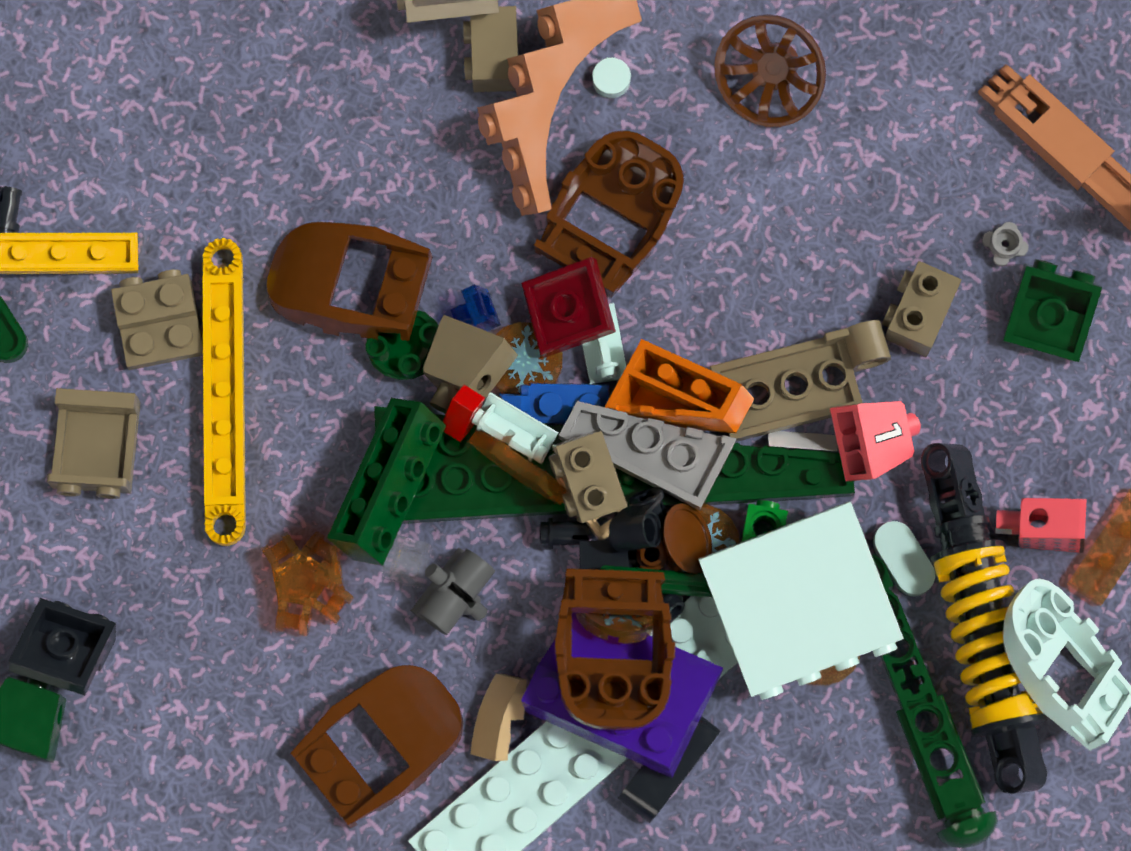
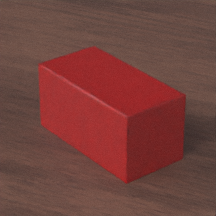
M464 384L452 398L443 420V423L446 425L444 432L461 442L474 425L472 419L481 408L485 397Z

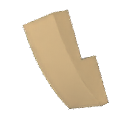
M495 674L478 712L472 738L471 755L493 761L508 760L509 744L511 741V720H524V707L521 699L526 691L527 679L506 674Z

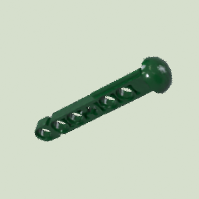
M872 555L889 602L894 607V615L903 638L909 646L908 653L901 658L892 657L888 653L880 657L901 708L896 711L933 809L938 820L943 818L945 820L943 822L945 829L939 831L937 835L943 843L951 847L968 848L976 846L987 840L994 832L998 822L997 812L985 813L984 808L981 807L986 802L944 696H937L899 598L891 591L893 590V583L885 564L880 558ZM911 660H915L916 665H910L909 671L914 680L921 679L923 682L918 687V694H912L910 689H902L901 686L906 681L903 668L898 672H894L893 667L904 666ZM923 711L932 712L938 719L936 730L930 733L920 731L915 724V717ZM936 749L947 750L953 757V765L945 771L935 769L930 763L931 753ZM956 772H959L961 778L950 779L939 786L937 779H947Z

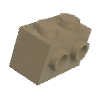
M918 261L914 272L906 269L897 288V291L904 293L898 306L890 304L881 324L888 327L885 339L927 357L962 279L921 261Z
M595 430L552 445L554 455L548 456L555 478H563L567 493L562 494V500L569 517L576 516L578 522L584 523L628 507L601 430Z

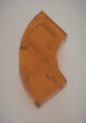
M475 431L468 442L532 490L561 505L563 502L562 494L567 493V490L551 475L520 456L500 439L482 431Z

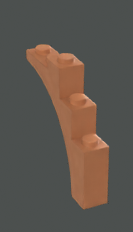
M570 0L537 10L539 18L537 22L538 30L541 37L545 40L547 48L507 58L509 81L515 88L517 96L477 107L479 130L486 138L487 145L502 143V161L505 168L510 172L514 187L512 196L515 205L520 209L521 216L537 214L552 209L546 180V146L551 118L561 91L575 68L595 46L615 32L642 21L637 0Z

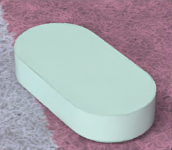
M897 521L883 524L877 530L873 539V547L876 554L883 561L896 587L903 594L914 597L925 594L932 587L935 580L933 565L908 526Z

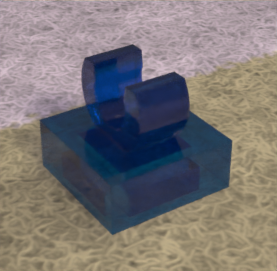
M476 284L461 290L465 304L458 305L450 310L454 319L469 325L474 324L475 327L486 331L501 325L489 291Z

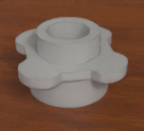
M1005 222L995 232H986L982 239L983 245L988 247L994 255L993 262L998 266H1006L1010 259L1016 256L1022 257L1028 251V244L1023 241L1022 234L1016 224L1012 222ZM1007 241L1009 246L1003 247L1002 242Z

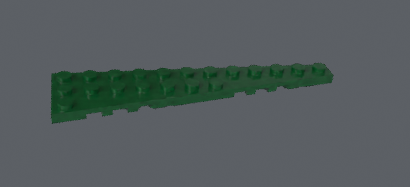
M374 406L375 432L387 407ZM435 414L443 422L445 415ZM475 424L461 442L443 432L402 524L567 514L562 500V494L565 492L555 479L548 456L554 455L552 446L541 464L536 460L528 461L529 457L508 446L504 441L498 440L483 430H476L477 425ZM564 425L548 426L559 432L552 445L563 442L559 439V434ZM735 443L703 505L757 502V500L783 501L854 496L855 488L854 481H845L840 453L803 449L787 450L783 447H756ZM615 468L627 504L630 498L640 491L654 488L638 479L634 484L626 485L621 479L623 471ZM664 493L665 496L662 501L665 508L673 507L680 503L686 504Z

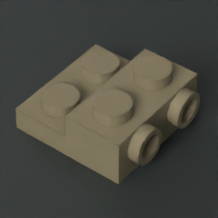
M175 269L166 270L158 274V280L143 283L142 278L131 277L121 280L119 288L111 289L117 325L121 333L128 370L203 356L202 333L193 285L188 274L181 275V271Z

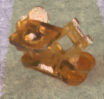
M316 531L309 538L301 551L288 532L282 534V540L271 548L266 545L260 549L270 563L279 605L275 624L276 631L284 632L288 628L299 630V635L308 636L313 609L332 623L337 624L341 618L338 613L344 604H350L354 599L345 589L340 564V557L343 552L335 545L332 546L324 540L325 535L319 531ZM292 553L293 556L284 561L283 563L280 564L278 562L288 554ZM314 553L324 559L321 564L311 558ZM326 588L332 595L324 605L317 599ZM289 603L303 605L301 615L289 613Z

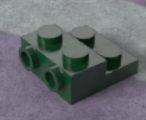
M1035 259L1033 265L1024 263L1003 341L1079 362L1103 287L1094 283L1096 276L1073 270L1071 276L1056 272L1058 265L1040 259Z

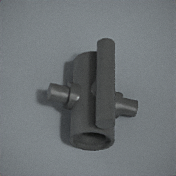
M457 548L443 568H440L436 563L427 567L425 576L432 583L410 611L421 620L424 619L444 635L449 634L463 614L471 615L477 621L482 620L487 614V608L480 603L481 599L478 594L495 573V570L472 551Z

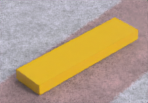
M0 233V274L138 273V233Z

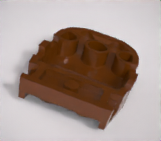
M615 131L604 135L584 154L585 158L573 172L569 171L562 182V188L557 199L552 204V209L549 210L546 217L547 226L540 240L536 239L534 244L536 254L540 256L542 254L562 267L589 257L597 259L605 292L611 298L650 256L667 228L666 226L682 193L684 183L683 171L675 156L650 139L632 131ZM582 193L647 231L630 258L565 220Z
M333 222L306 223L292 230L279 244L267 277V294L270 304L279 315L300 325L308 323L322 328L323 333L339 336L340 332L360 334L361 338L378 339L379 332L399 333L401 340L409 341L433 256L429 248L377 227ZM350 239L385 245L387 249L392 250L373 315L331 306Z
M566 569L565 586L555 637V655L563 705L567 712L578 722L598 729L632 730L649 725L665 709L671 689L672 680L670 676L672 662L675 659V642L672 641L669 603L663 602L661 586L665 581L664 572ZM572 614L652 616V660L572 657Z
M396 666L355 689L344 699L333 705L292 750L291 755L351 829L358 825L356 823L358 820L376 810L382 811L427 781L426 778L457 747L463 733V716L454 697L434 674L418 666ZM359 705L362 706L410 766L377 794L373 792L326 733V731Z

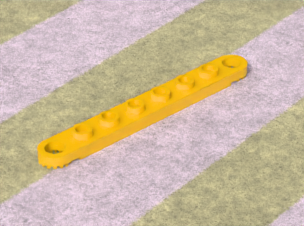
M217 238L208 243L202 256L204 525L207 535L215 544L231 546L241 540L246 529L243 256L238 245L232 240ZM223 249L231 251L234 255L232 264L224 268L214 266L212 258L217 251ZM223 515L232 516L236 521L234 532L227 536H220L214 530L216 520Z

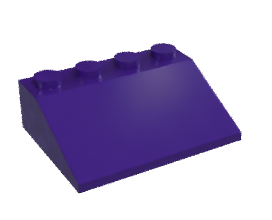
M572 614V657L652 660V636L612 619L614 624L606 625L604 620L609 619V617L602 614ZM554 639L538 664L521 702L527 713L673 778L721 676L723 667L675 647V659L672 662L670 676L672 680L670 695L663 712L652 723L642 728L632 730L598 729L575 720L563 705Z

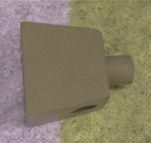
M443 315L423 367L424 375L437 387L429 404L436 410L446 414L452 398L464 384L486 399L515 361L518 354L505 338Z

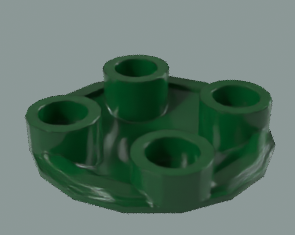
M418 310L409 341L401 340L399 333L379 332L378 339L367 338L365 349L373 367L384 376L396 380L415 379L424 375L423 367L437 332L438 323L426 312Z

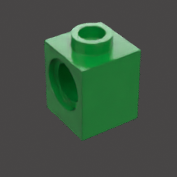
M757 500L756 505L749 503L746 510L741 542L757 536L753 531V525L757 522H767L773 529L785 526L788 511L780 509V504L772 501Z

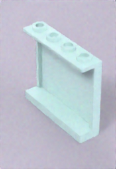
M849 501L698 558L751 697L759 694L761 700L771 698L784 692L782 688L784 684L797 680L799 686L813 682L822 677L820 671L834 665L837 671L850 668L860 663L858 656L873 651L875 657L896 650L895 642L904 639L852 503Z

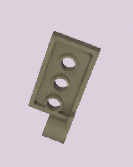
M870 320L848 328L825 333L823 338L712 365L709 370L742 384L747 391L753 386H762L769 394V400L762 405L752 403L736 434L727 433L728 437L737 438L736 442L832 418L830 412L832 407L862 404L854 372L882 365L890 361L891 356L881 322L879 320ZM828 367H837L843 372L844 381L839 385H830L823 379L822 372ZM792 376L802 378L807 386L806 391L801 395L790 394L785 388L786 379Z

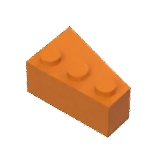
M641 339L605 408L626 412L628 415L639 418H652L664 421L665 424L686 429L690 427L705 431L736 434L754 398L742 384Z

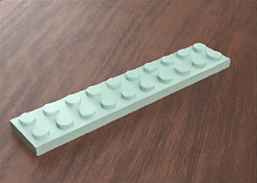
M691 596L684 602L685 608L683 612L670 622L672 641L675 642V647L723 667L721 678L738 663L714 599L711 597ZM546 721L508 754L507 761H500L408 842L416 851H523L628 758Z

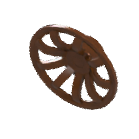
M769 14L756 15L744 19L726 33L716 51L714 69L718 89L726 103L743 119L765 127L791 125L807 116L821 99L826 82L825 60L821 49L814 38L802 26L790 19ZM766 24L787 28L780 42L772 43L767 35ZM755 26L756 36L761 49L749 46L737 35L745 29ZM796 34L806 43L811 53L798 56L795 49L790 46ZM730 44L739 53L751 58L752 62L735 65L725 64L726 53ZM815 62L817 71L816 84L802 79L796 72L798 67ZM752 73L754 78L733 95L725 75ZM790 83L800 91L812 94L808 102L799 110L792 100L789 88ZM761 85L764 87L757 114L747 109L740 101ZM775 90H778L782 105L788 115L768 117L771 99Z

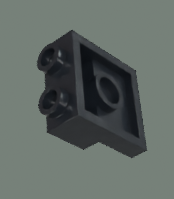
M40 598L8 661V671L85 696L96 672H101L115 643L116 622H112L100 614H88L73 609L61 601L52 602Z

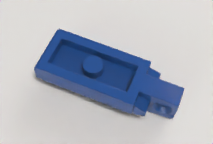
M529 383V385H520V394H499V398L542 423L565 424L577 401L605 407L609 399V385Z

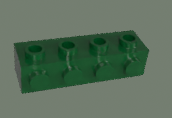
M397 398L390 399L327 536L330 542L354 561L380 566L384 565L435 449L441 440L446 425L422 402Z

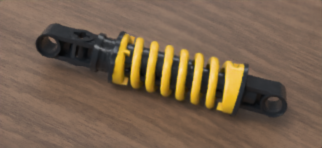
M932 443L924 449L921 455V467L928 488L930 508L936 522V527L934 528L935 537L940 538L942 551L934 554L930 559L931 563L934 564L939 583L949 581L943 586L940 593L945 601L953 603L945 612L946 618L950 622L959 623L951 630V639L956 643L965 644L955 653L956 660L959 663L970 665L961 672L960 679L966 685L975 686L965 695L966 702L971 706H975L968 708L972 726L970 730L972 737H986L994 770V779L1001 791L1007 794L1037 791L1046 782L1047 769L1043 761L1035 726L1048 721V718L1036 703L1033 704L1034 700L1027 691H1020L1018 684L1021 682L1007 657L1004 646L1003 626L1008 609L1004 598L1013 596L1015 593L1012 585L1001 586L999 577L1009 574V566L1006 564L996 565L1006 562V544L1003 540H992L989 536L990 533L987 528L990 526L989 516L984 513L982 493L977 484L970 451L960 444ZM946 456L948 457L947 467L945 465ZM1019 768H1021L1023 773L1022 781L1019 778Z

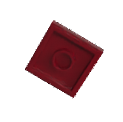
M589 257L521 283L541 356L546 358L616 332L597 259Z

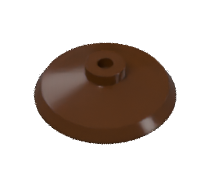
M676 504L668 511L663 522L662 536L664 546L675 565L688 573L697 574L703 571L698 558L712 554L711 534L704 518L695 508L688 504Z

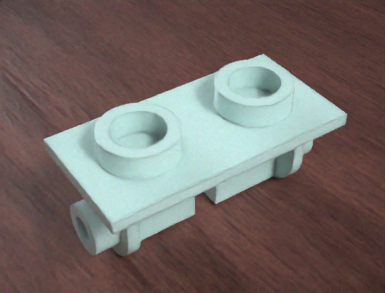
M614 303L609 304L616 332L582 344L590 384L619 380L626 368Z
M491 392L487 396L482 408L476 412L472 419V423L477 425L476 430H483L498 440L504 441L508 446L529 457L528 461L536 460L541 464L559 433Z

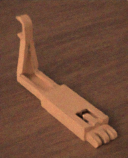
M1004 65L999 70V73L1008 83L999 76L994 75L988 82L998 93L996 94L991 88L983 85L978 90L979 95L996 109L994 114L1074 188L1079 190L1083 187L1131 231V174L1111 157L1115 151L1032 75L1029 74L1023 79L1011 67ZM1020 103L1026 109V114L1030 115L1036 110L1041 117L1033 124L1015 107Z

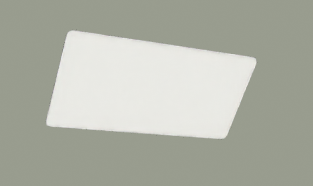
M777 431L768 434L769 446L838 451L836 435Z

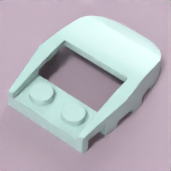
M1032 580L1019 590L1006 612L1003 640L1007 657L1020 682L1039 709L1091 751L1109 741L1131 706V685L1118 671L1122 662L1113 649L1106 652L1095 637L1099 629L1088 617L1082 621L1073 612V601L1059 587L1047 580ZM1064 646L1095 678L1079 704H1074L1070 707L1056 693L1059 687L1049 675L1044 676Z

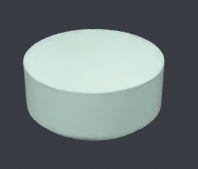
M618 58L601 60L593 70L592 82L595 90L606 98L620 97L630 86V69L625 62Z

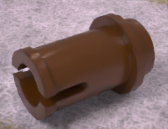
M662 543L655 548L640 549L636 552V561L639 568L661 570L667 562L668 554ZM654 555L658 560L649 562L645 559V556Z

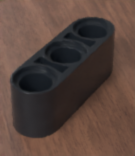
M701 716L673 778L642 765L618 799L647 822L651 823L721 730Z

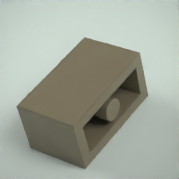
M499 6L498 13L470 16L471 21H463L464 44H471L472 57H464L465 80L473 81V92L516 91L509 81V64L507 58L518 56L516 6Z

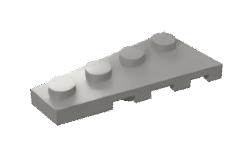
M579 401L576 402L559 434V439L566 441L595 430H601L615 468L652 487L662 488L664 493L699 511L737 439L724 435L720 437L703 433V430L690 427L686 429L673 426L652 418H639L628 415L626 412Z

